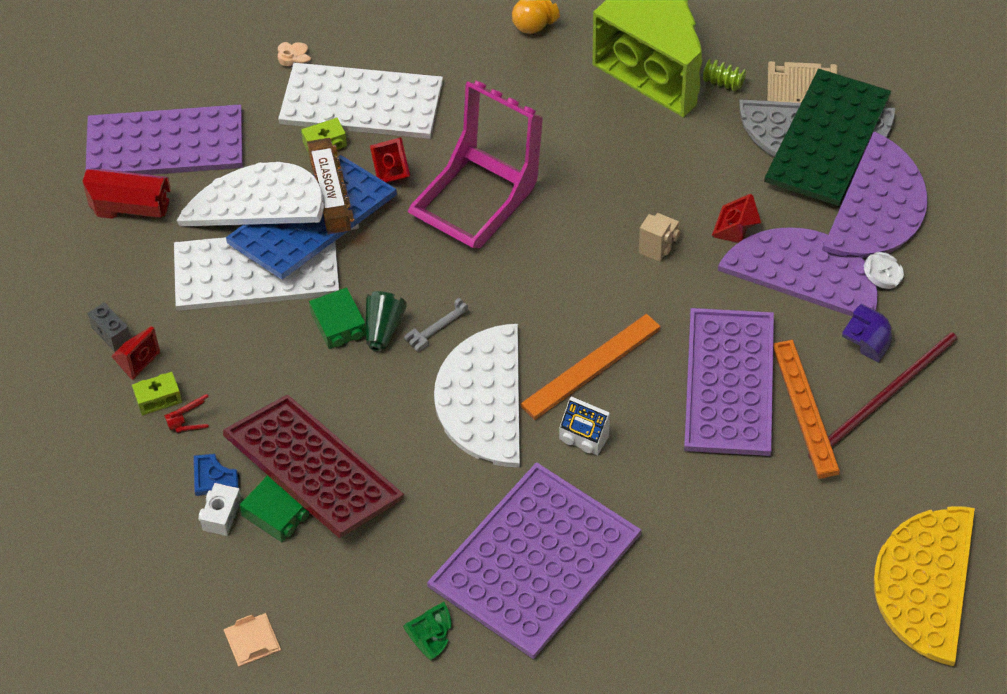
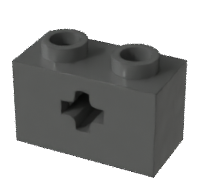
M105 302L87 313L91 328L114 352L131 339L128 326Z

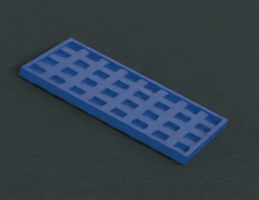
M340 155L334 159V164L344 205L329 208L324 206L320 222L244 224L228 235L226 242L283 280L395 197L397 190ZM321 169L323 170L322 177L326 179L324 180V184L328 185L325 187V189L327 191L334 190L333 185H329V183H326L327 180L331 181L330 184L333 183L332 179H327L328 175H330L329 178H331V174L328 173L326 174V177H324V173L329 172L330 169ZM316 172L315 174H313V176L315 177V179L317 180V182H318V184H319L318 176H317V172ZM332 191V192L327 193V195H330V196H327L328 198H337V197H331V196L336 195V193L330 194V193H333V192H335V191Z

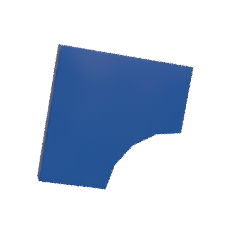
M215 454L194 456V488L196 496L207 495L209 490L212 491L214 483L239 488L237 469H228L222 466L217 461Z

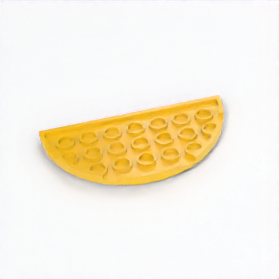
M951 506L937 511H932L931 509L909 518L900 524L891 533L885 544H883L874 570L873 583L876 602L891 630L900 640L919 654L950 666H954L956 660L975 508Z

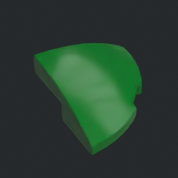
M445 602L434 606L403 626L414 644L429 660L438 656L448 643L446 637L447 631L451 628V618Z

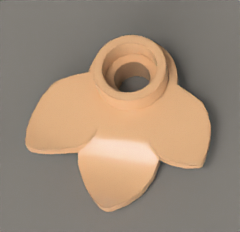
M283 42L278 46L279 53L277 58L283 66H291L294 62L306 63L311 60V57L305 54L308 46L304 43L298 42L291 45L288 42Z

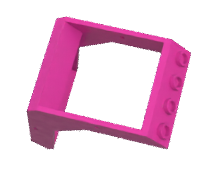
M477 80L475 83L467 81L465 85L463 131L447 166L410 205L408 213L472 248H481L533 190L538 179L543 117L535 114L536 110L528 106L521 107L519 101L510 97L506 99L502 97L503 93L495 89L490 91L486 88V84ZM480 93L528 117L525 163L521 171L477 148ZM470 160L514 183V187L506 202L475 236L425 209Z

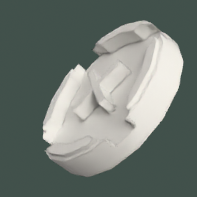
M876 252L868 256L864 263V272L868 279L881 288H895L900 284L904 276L901 264L899 266L896 263L897 260L887 253Z

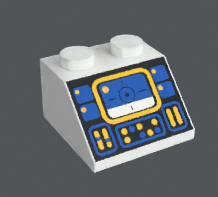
M571 396L559 427V439L568 445L581 448L586 453H593L598 456L609 438L610 413Z

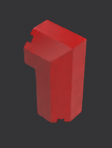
M86 169L82 182L88 205L91 210L93 209L97 217L113 219L117 217L119 212L122 214L128 213L152 217L166 215L170 198H167V192L170 193L171 188L168 177L106 169Z

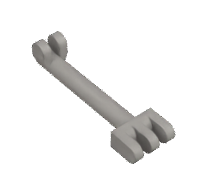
M457 298L454 302L455 310L421 333L413 329L404 336V339L417 352H420L428 346V337L468 310V305L463 303L461 298Z

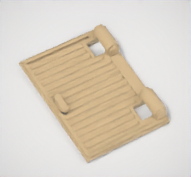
M769 61L767 101L801 103L818 68L837 74V65L831 64L830 68H821V64L785 62L784 66H775V62Z

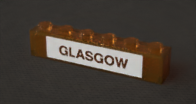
M330 138L307 141L313 176L323 193V218L327 234L350 231V222H354L352 210H348L351 207L349 197H345L347 195L346 184L341 183L344 182L342 170L338 171V169H341L339 157L335 158L338 156L336 145H332Z

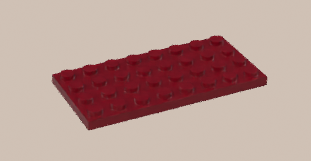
M288 394L223 429V436L339 539L403 500L404 494Z

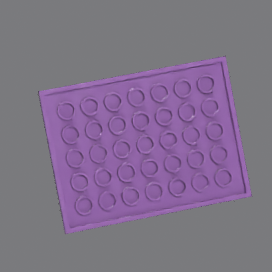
M536 462L427 582V587L534 659L641 535V529Z

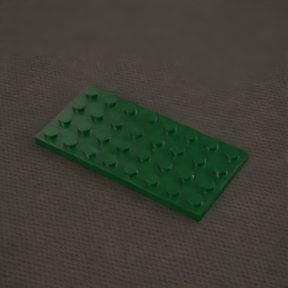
M818 68L765 175L764 182L840 206L871 136L889 101L891 90Z

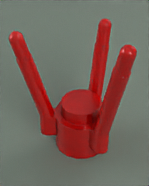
M205 394L178 410L164 415L169 429H175L176 433L187 430L208 428V424L182 426L185 423L182 414L204 403V400L209 395Z

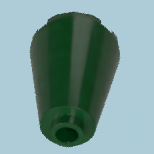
M374 291L371 296L367 294L366 344L373 351L386 349L406 310L407 302L401 297L400 301L395 299V294L383 291Z

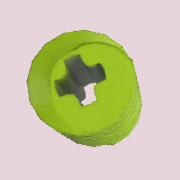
M711 58L706 63L703 71V80L705 82L710 80L711 84L717 83L720 87L724 85L726 89L731 88L735 92L742 87L746 77L745 69L740 74L739 67L732 71L731 64L726 69L725 62L718 66V60L711 64Z

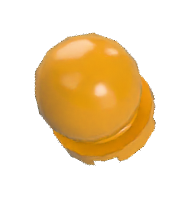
M519 0L512 11V22L519 31L527 34L537 33L546 26V23L553 24L560 18L558 6L556 3L552 4L551 0Z

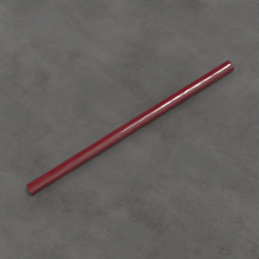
M953 332L947 334L829 435L828 439L831 448L957 341V336Z

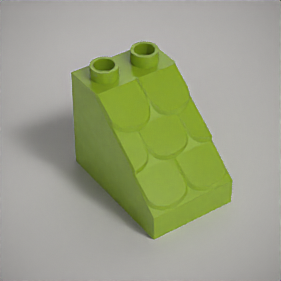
M605 0L593 12L592 65L683 118L697 105L700 92L699 72L702 65V49L694 30L696 23L689 9L688 0Z

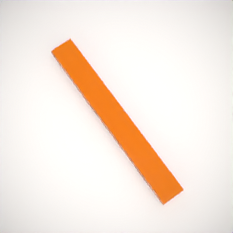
M646 313L523 401L521 408L534 420L538 419L659 332L660 325Z
M788 340L773 343V351L817 477L821 479L839 475L838 464L794 341Z

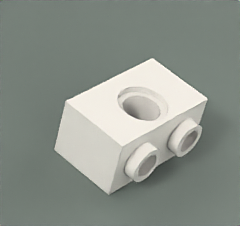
M214 483L212 491L209 490L207 493L205 508H202L199 513L198 519L201 522L203 531L228 536L242 501L239 488Z

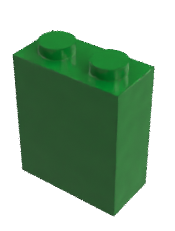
M347 287L309 301L310 313L328 349L339 347L347 342L366 336L365 321Z
M268 475L239 505L242 517L281 543L294 533L295 528L300 522H304L310 513Z

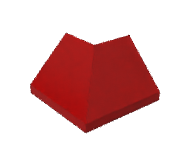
M402 137L370 145L376 177L384 182L410 177Z
M748 194L723 205L712 236L739 243L744 239L748 228L760 224L761 220L754 196Z
M150 326L126 341L111 356L132 380L160 353L154 327Z

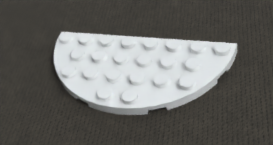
M260 162L215 179L187 204L178 217L177 223L179 226L320 222L324 209L322 202L323 193L315 177L302 167L283 162Z
M506 324L485 329L472 335L460 343L447 356L436 378L434 399L437 417L445 433L460 449L476 459L482 458L491 461L494 465L520 468L518 324Z

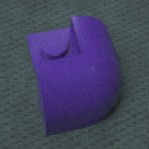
M860 304L853 312L852 319L842 332V337L859 345L861 354L879 363L892 341V327L883 314L864 304Z

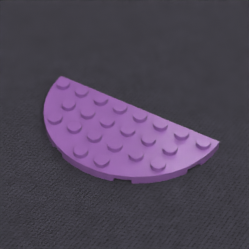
M873 132L822 250L844 257L856 255L861 258H868V256L876 252L888 254L899 249L918 231L927 208V192L923 177L907 153L885 136Z
M777 228L759 232L747 237L731 248L718 265V271L852 317L853 312L860 304L876 310L877 288L864 272L865 261L860 256L847 255L844 257L822 250L828 235L815 230Z

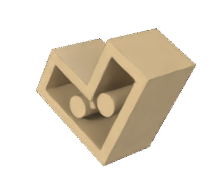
M657 213L655 216L648 214L639 231V253L661 262L664 255L667 256L669 254L673 241L676 242L680 236V230H678L679 221Z

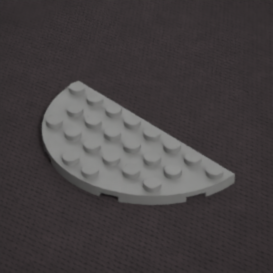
M739 100L740 118L751 139L760 148L775 157L801 103ZM895 108L884 109L874 132L887 138L892 128Z

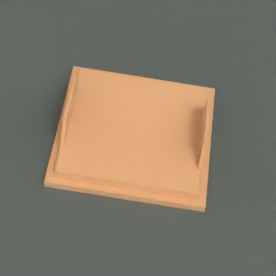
M266 613L257 617L249 615L237 620L235 625L223 629L238 667L281 651Z

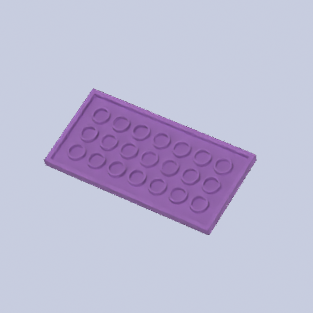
M241 105L88 116L86 169H106L152 175L243 168Z
M691 308L684 451L771 456L773 312Z

